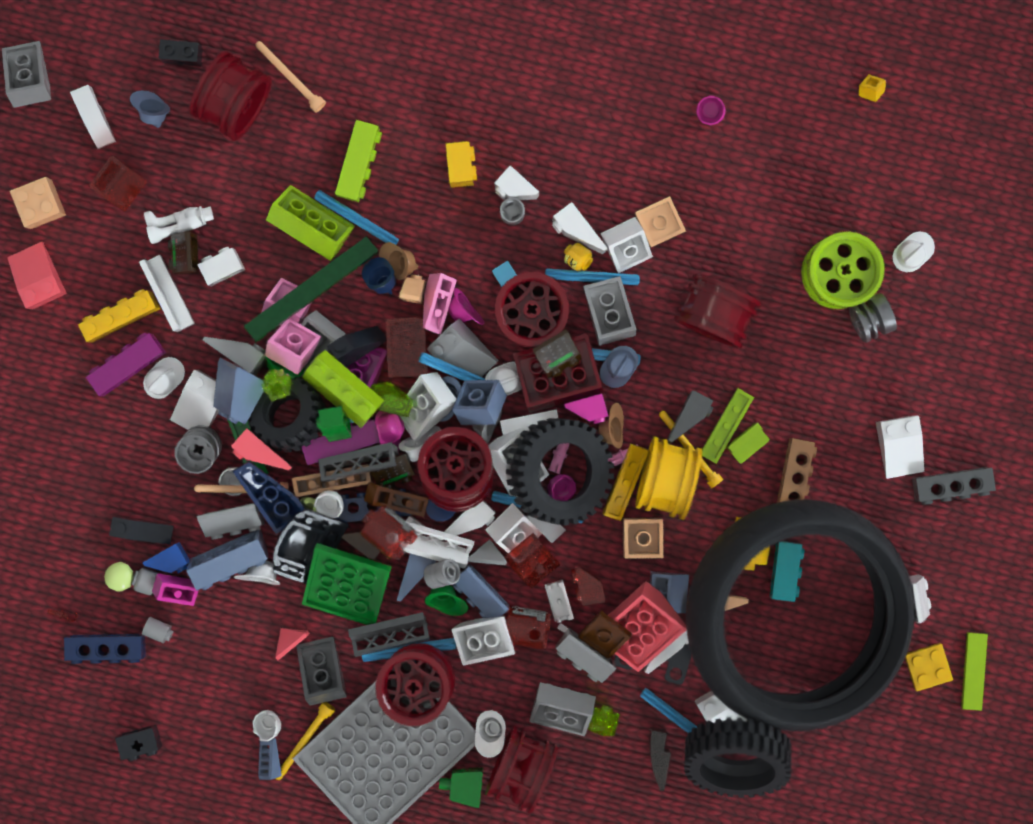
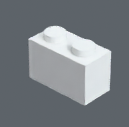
M225 247L218 251V255L214 257L209 255L201 259L202 263L198 264V267L208 286L212 287L245 270L234 248L229 249V247Z

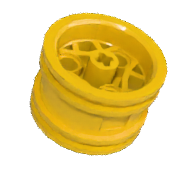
M653 437L642 469L635 507L640 509L642 506H645L646 511H650L651 508L669 512L670 517L674 518L677 514L679 519L684 520L695 492L701 466L702 449L696 448L693 451L692 446L687 445L686 448L669 445L668 440L665 439L658 442V437Z

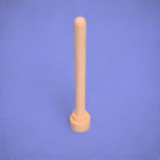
M261 41L256 42V48L309 100L310 108L315 113L319 112L325 106L326 101L321 96L314 95Z
M280 482V485L288 490V482ZM196 485L194 487L196 492L247 493L242 485Z

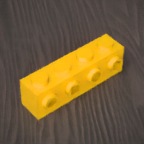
M144 289L134 293V297L121 299L116 302V306L112 308L110 306L105 307L99 311L100 314L94 317L89 315L83 318V322L78 324L86 342L93 343L160 310L153 292L145 291Z

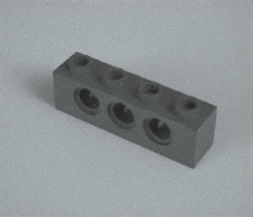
M992 467L912 478L915 501L921 502L922 505L932 504L933 500L940 499V502L951 501L952 497L959 496V499L971 498V494L978 493V496L990 495V491H996ZM974 478L976 480V486L974 488H971L969 486V482L971 479ZM953 481H956L958 485L955 491L950 489ZM934 484H937L939 487L936 494L931 492V487Z

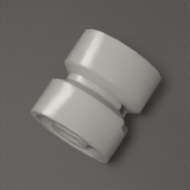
M508 198L502 202L500 216L504 223L517 225L523 220L525 207L519 199Z
M452 559L429 564L424 569V580L432 589L456 584L460 579V568Z

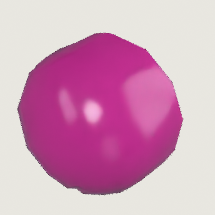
M715 96L704 97L698 103L696 109L698 119L703 124L710 126L722 121L726 112L722 100Z
M565 474L556 475L548 484L549 496L557 501H568L576 492V483L570 476Z

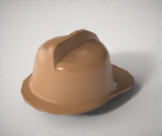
M391 242L384 243L381 246L379 257L385 258L394 269L396 279L404 280L407 275L418 269L419 266L415 263V257L412 252L401 249Z
M614 403L611 406L609 416L605 417V421L600 422L598 426V434H601L604 438L601 442L613 444L617 449L621 448L623 444L624 422L623 410L619 403Z

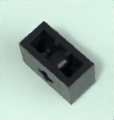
M160 39L158 59L163 63L201 67L203 47L199 43Z
M156 724L119 734L115 738L121 760L133 761L143 754L152 756L157 754V750L162 747ZM136 742L142 743L143 746L136 745Z

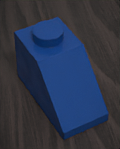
M179 542L144 561L143 564L146 567L168 573L174 571L180 573L187 569L190 559Z

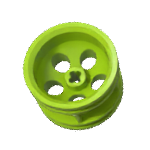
M854 232L836 233L818 242L808 251L801 269L802 282L808 295L821 306L830 309L849 308L866 302L878 291L884 277V261L877 246L867 237ZM839 245H845L849 248L850 254L847 258L839 256L837 251ZM822 258H827L832 262L831 270L826 272L820 269L819 262ZM858 258H864L867 265L865 271L857 268L856 262ZM846 266L847 273L842 274L843 270L841 268ZM830 279H835L839 283V289L836 293H830L827 290L826 285ZM853 279H857L861 283V289L858 293L850 290L849 284Z

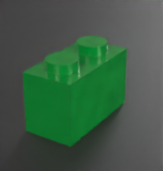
M342 406L318 410L319 417L316 418L317 427L321 429L322 435L326 436L329 442L352 438L350 420Z

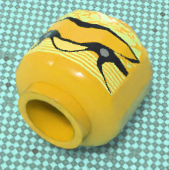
M581 243L570 244L564 251L565 263L576 271H585L593 261L592 252Z

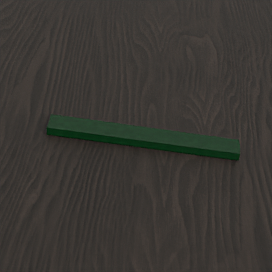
M367 237L363 238L247 323L244 329L257 343L378 253L377 248Z

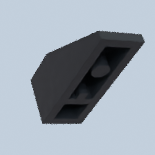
M373 326L344 335L327 345V349L335 359L347 367L387 342L388 338L378 326Z
M117 515L112 517L109 536L170 545L174 525Z

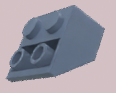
M651 571L650 584L663 594L676 613H686L689 574Z

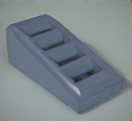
M276 738L270 741H260L259 780H272L282 776Z

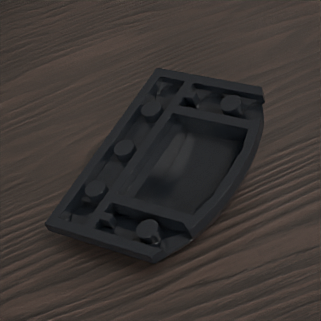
M305 508L287 523L278 537L273 552L274 573L307 584L316 544L336 549L349 524Z

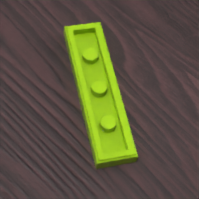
M739 388L736 389L702 448L703 457L717 464L752 403L753 396Z
M967 632L962 709L982 711L988 634Z

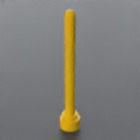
M661 411L659 416L668 428L672 430L675 423L665 411ZM684 434L678 438L684 448L687 445L692 446ZM701 459L700 469L707 476V484L712 489L723 478L719 473L712 472L705 461Z
M328 702L321 703L318 716L281 766L282 776L275 778L276 780L283 778L293 764V758L305 747L323 720L332 716L335 708Z

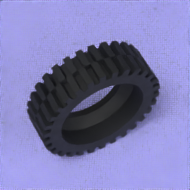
M549 418L547 421H538V425H530L528 427L530 431L524 430L521 433L524 439L516 438L514 443L518 447L510 449L509 453L514 454L513 459L507 458V464H512L511 469H506V475H511L512 479L506 481L507 485L514 487L509 492L512 496L517 497L514 499L515 503L521 505L520 509L523 512H527L529 516L556 525L579 523L578 520L585 521L588 519L586 514L593 516L596 513L594 507L601 508L603 506L600 499L607 500L609 496L605 493V489L611 490L613 484L608 483V478L614 479V474L609 473V469L614 468V463L608 462L609 458H613L612 453L605 451L609 446L606 442H601L604 439L603 436L595 434L596 429L588 427V424L577 420ZM562 443H571L579 447L584 453L587 465L585 482L580 492L568 501H557L551 498L544 491L539 477L540 464L545 454L554 446Z
M726 717V721L717 718L714 723L708 720L705 722V725L700 723L697 725V728L693 727L691 732L687 734L684 757L685 775L689 781L692 780V784L695 786L699 785L700 789L704 790L707 788V792L710 793L717 791V795L721 796L725 793L728 794V797L738 795V798H744V795H748L750 798L755 797V794L764 796L765 792L769 794L774 793V789L778 791L781 789V786L785 787L787 782L790 781L792 774L790 739L787 738L785 732L781 733V729H774V726L770 724L765 726L761 720L757 723L751 718L743 721V717H737V720H732V717ZM737 753L752 755L758 758L730 760L718 755Z

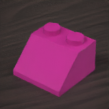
M602 394L564 404V408L587 421H593V424L604 422V417L608 416Z

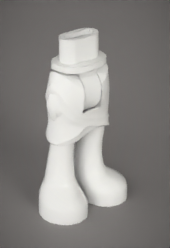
M199 206V208L189 207L160 218L156 217L152 211L144 212L147 224L146 229L151 244L158 243L162 239L171 236V234L193 230L206 225V221L214 220L211 206L202 208V206Z

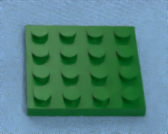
M317 543L302 605L365 625L377 623L391 566Z

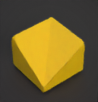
M868 74L859 85V96L876 102L885 92L886 80Z

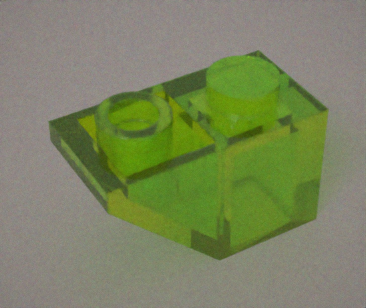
M391 382L372 384L371 389L385 400L378 410L409 417L414 401Z

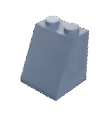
M220 358L218 361L213 407L219 410V415L235 424L238 421L246 424L268 383Z

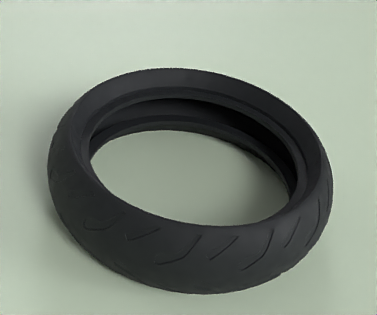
M818 500L782 501L764 506L737 520L714 541L705 553L694 574L686 607V628L690 652L702 679L709 689L725 706L747 720L748 718L754 719L755 723L761 720L765 726L770 724L774 726V729L779 728L785 731L823 729L841 723L864 710L893 681L906 657L912 638L915 614L914 596L907 569L899 553L882 531L868 519L855 511L830 502ZM800 535H823L839 539L859 557L872 584L874 616L868 639L862 651L844 673L828 684L811 691L796 694L773 693L748 683L735 668L727 650L724 635L726 604L736 579L756 555L781 540Z

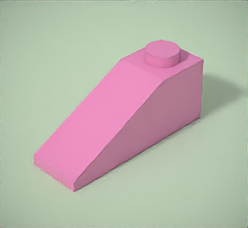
M442 273L429 274L424 291V329L439 335L442 333L456 279Z

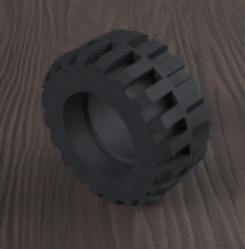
M280 375L277 376L276 380L274 378L267 380L268 384L249 417L250 428L261 441L279 452L282 450L284 452H292V449L299 451L302 449L301 446H309L311 444L310 441L313 438L316 440L319 436L317 433L321 430L317 427L316 418L319 417L318 410L326 409L325 404L322 402V397L309 383L300 377L286 378ZM289 400H300L301 408L297 419L287 427L275 428L274 415L279 406Z

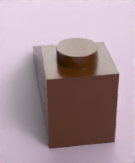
M370 482L364 497V501L372 505L388 507V509L422 517L425 515L429 500L427 497Z

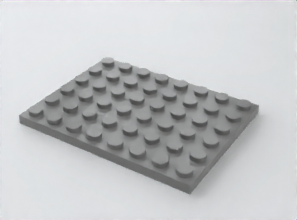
M403 663L404 670H412L409 663ZM397 678L391 679V686L397 687ZM375 681L313 738L293 760L353 824H392L475 746L476 729L450 701L442 713L430 723L421 726L402 725L389 718L379 706L376 697ZM401 697V701L404 704H410L408 697ZM429 700L421 703L424 708L431 706Z

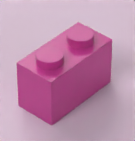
M158 573L152 589L157 600L194 606L199 591H196L191 579Z

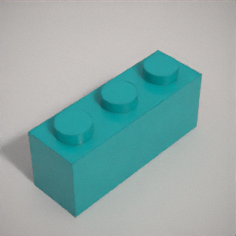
M787 541L776 543L769 594L771 599L795 602V598L799 597L800 587L797 586L798 578H801L802 567H800V559L803 560L804 558L802 544Z

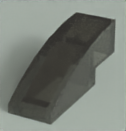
M650 727L649 754L651 766L660 791H664L671 757L670 750L664 749L667 732L666 729Z

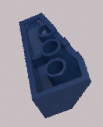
M248 461L233 470L234 475L275 534L282 531L295 515L305 509L298 497L252 462Z

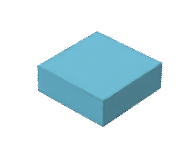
M508 261L492 270L501 287L517 275Z

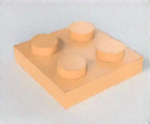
M670 196L635 212L650 248L686 232Z

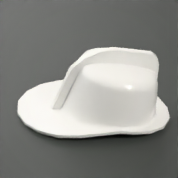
M921 231L909 235L894 250L893 263L896 268L903 272H913L921 267L934 253L935 245L932 237Z
M168 357L160 360L144 377L143 385L147 394L157 399L168 396L184 379V366L176 358Z
M508 362L497 366L486 375L485 380H499L507 396L522 389L515 362Z
M434 426L418 441H414L412 437L403 440L398 446L399 450L406 451L411 462L417 461L423 444L430 436L440 431V427Z
M269 561L258 567L255 565L249 567L245 575L234 576L238 580L280 585V582L276 581L277 574L273 571L274 563Z
M493 710L485 711L480 714L476 723L475 747L482 756L487 758L498 755L504 746L506 725L502 715Z

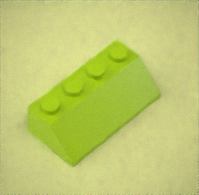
M292 185L272 204L266 221L330 261L340 251L355 225Z
M326 350L315 358L302 377L334 406H342L346 415L360 428L366 424L385 401Z

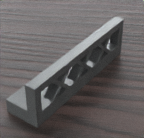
M390 442L319 459L321 482H329L396 466L395 455H399L398 447ZM390 457V462L381 463L378 461L379 459ZM372 461L368 467L360 465L361 463ZM354 465L350 471L345 472L342 470L344 467ZM335 470L332 475L326 476L327 471Z
M423 612L348 629L355 657L430 640L427 621ZM423 627L425 635L416 637L412 634L415 628ZM402 631L407 634L402 641L393 639L397 632ZM380 636L388 638L384 645L379 646L375 643ZM365 640L369 643L366 649L358 651V641Z

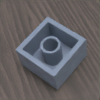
M464 380L452 410L461 425H495L507 395L499 380Z

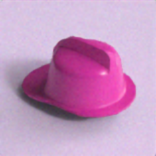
M455 288L454 296L451 298L448 308L451 317L455 321L460 319L463 323L473 319L483 325L484 320L470 304L464 293Z
M383 410L377 412L375 425L380 445L392 442L398 447L400 438L405 431L402 418L397 412L389 413Z

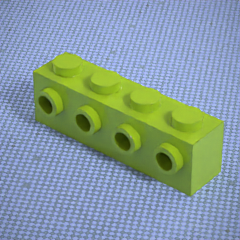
M356 120L335 192L337 197L358 203L360 198H364L366 192L364 187L365 180H369L371 175L369 166L371 161L374 162L377 153L374 150L375 145L380 143L382 132H379V126Z

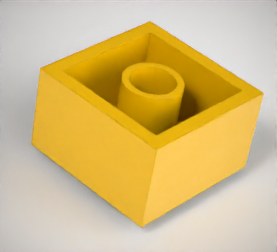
M469 141L447 143L446 151L451 188L473 186V180H477L476 166H472V161H475L474 146L470 147Z

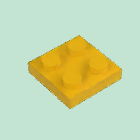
M942 643L906 654L905 660L915 691H921L953 681Z

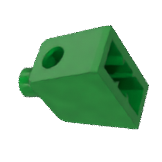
M483 767L453 769L451 779L440 778L439 789L450 790L449 800L479 808Z

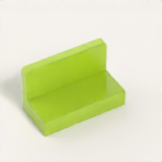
M755 422L726 446L740 464L769 442V438L762 431L763 428L759 423Z

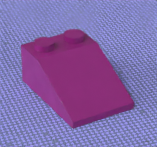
M377 347L346 368L374 391L388 351Z

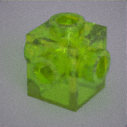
M283 368L280 370L274 369L265 375L262 387L265 394H268L271 401L290 394L292 380L289 374H285Z
M602 705V708H594L588 730L601 736H614L620 714L614 712L612 707Z

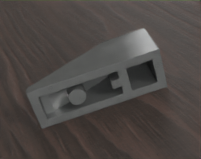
M692 390L667 438L668 444L670 445L705 417H709L713 410L711 406L713 400Z

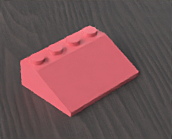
M647 581L608 615L632 633L631 638L614 654L637 672L643 669L687 630L686 624L663 594Z

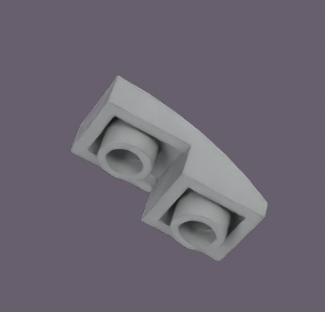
M529 515L526 516L551 543L566 531L561 524L556 525L537 520V518Z

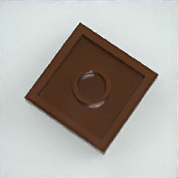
M600 611L578 634V638L609 659L631 638L632 633Z

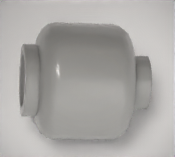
M141 568L139 571L136 570L131 583L134 586V590L146 595H152V589L158 572L146 568Z

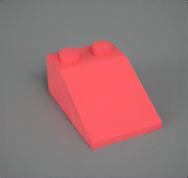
M39 242L7 257L17 291L26 309L33 310L67 294L43 242Z
M246 429L231 446L234 449L232 453L239 459L245 458L286 470L292 469L289 463L249 429Z

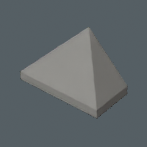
M489 539L468 557V562L506 565L507 559Z

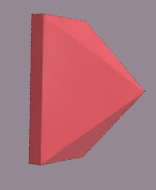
M281 628L275 658L277 660L281 659L310 634L308 630Z

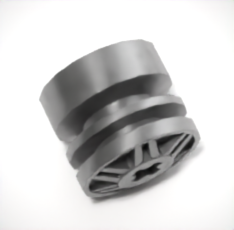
M882 293L873 295L867 300L868 307L865 303L849 307L852 325L865 343L871 341V337L873 339L878 338V330L885 335L897 329L892 308Z
M198 425L190 428L175 447L177 464L189 473L199 474L206 472L213 465L222 450L220 436L214 429L208 426Z

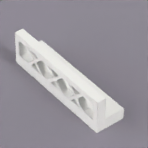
M158 255L148 261L145 259L140 261L139 263L172 330L179 332L194 325L195 323L162 256Z
M399 522L394 532L392 548L439 562L452 559L460 568H466L474 541L411 522L407 523L415 531L413 534L411 532L408 533L402 530L403 525Z

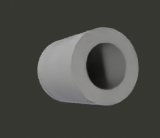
M149 617L143 628L142 635L164 644L165 641L169 642L172 637V626Z

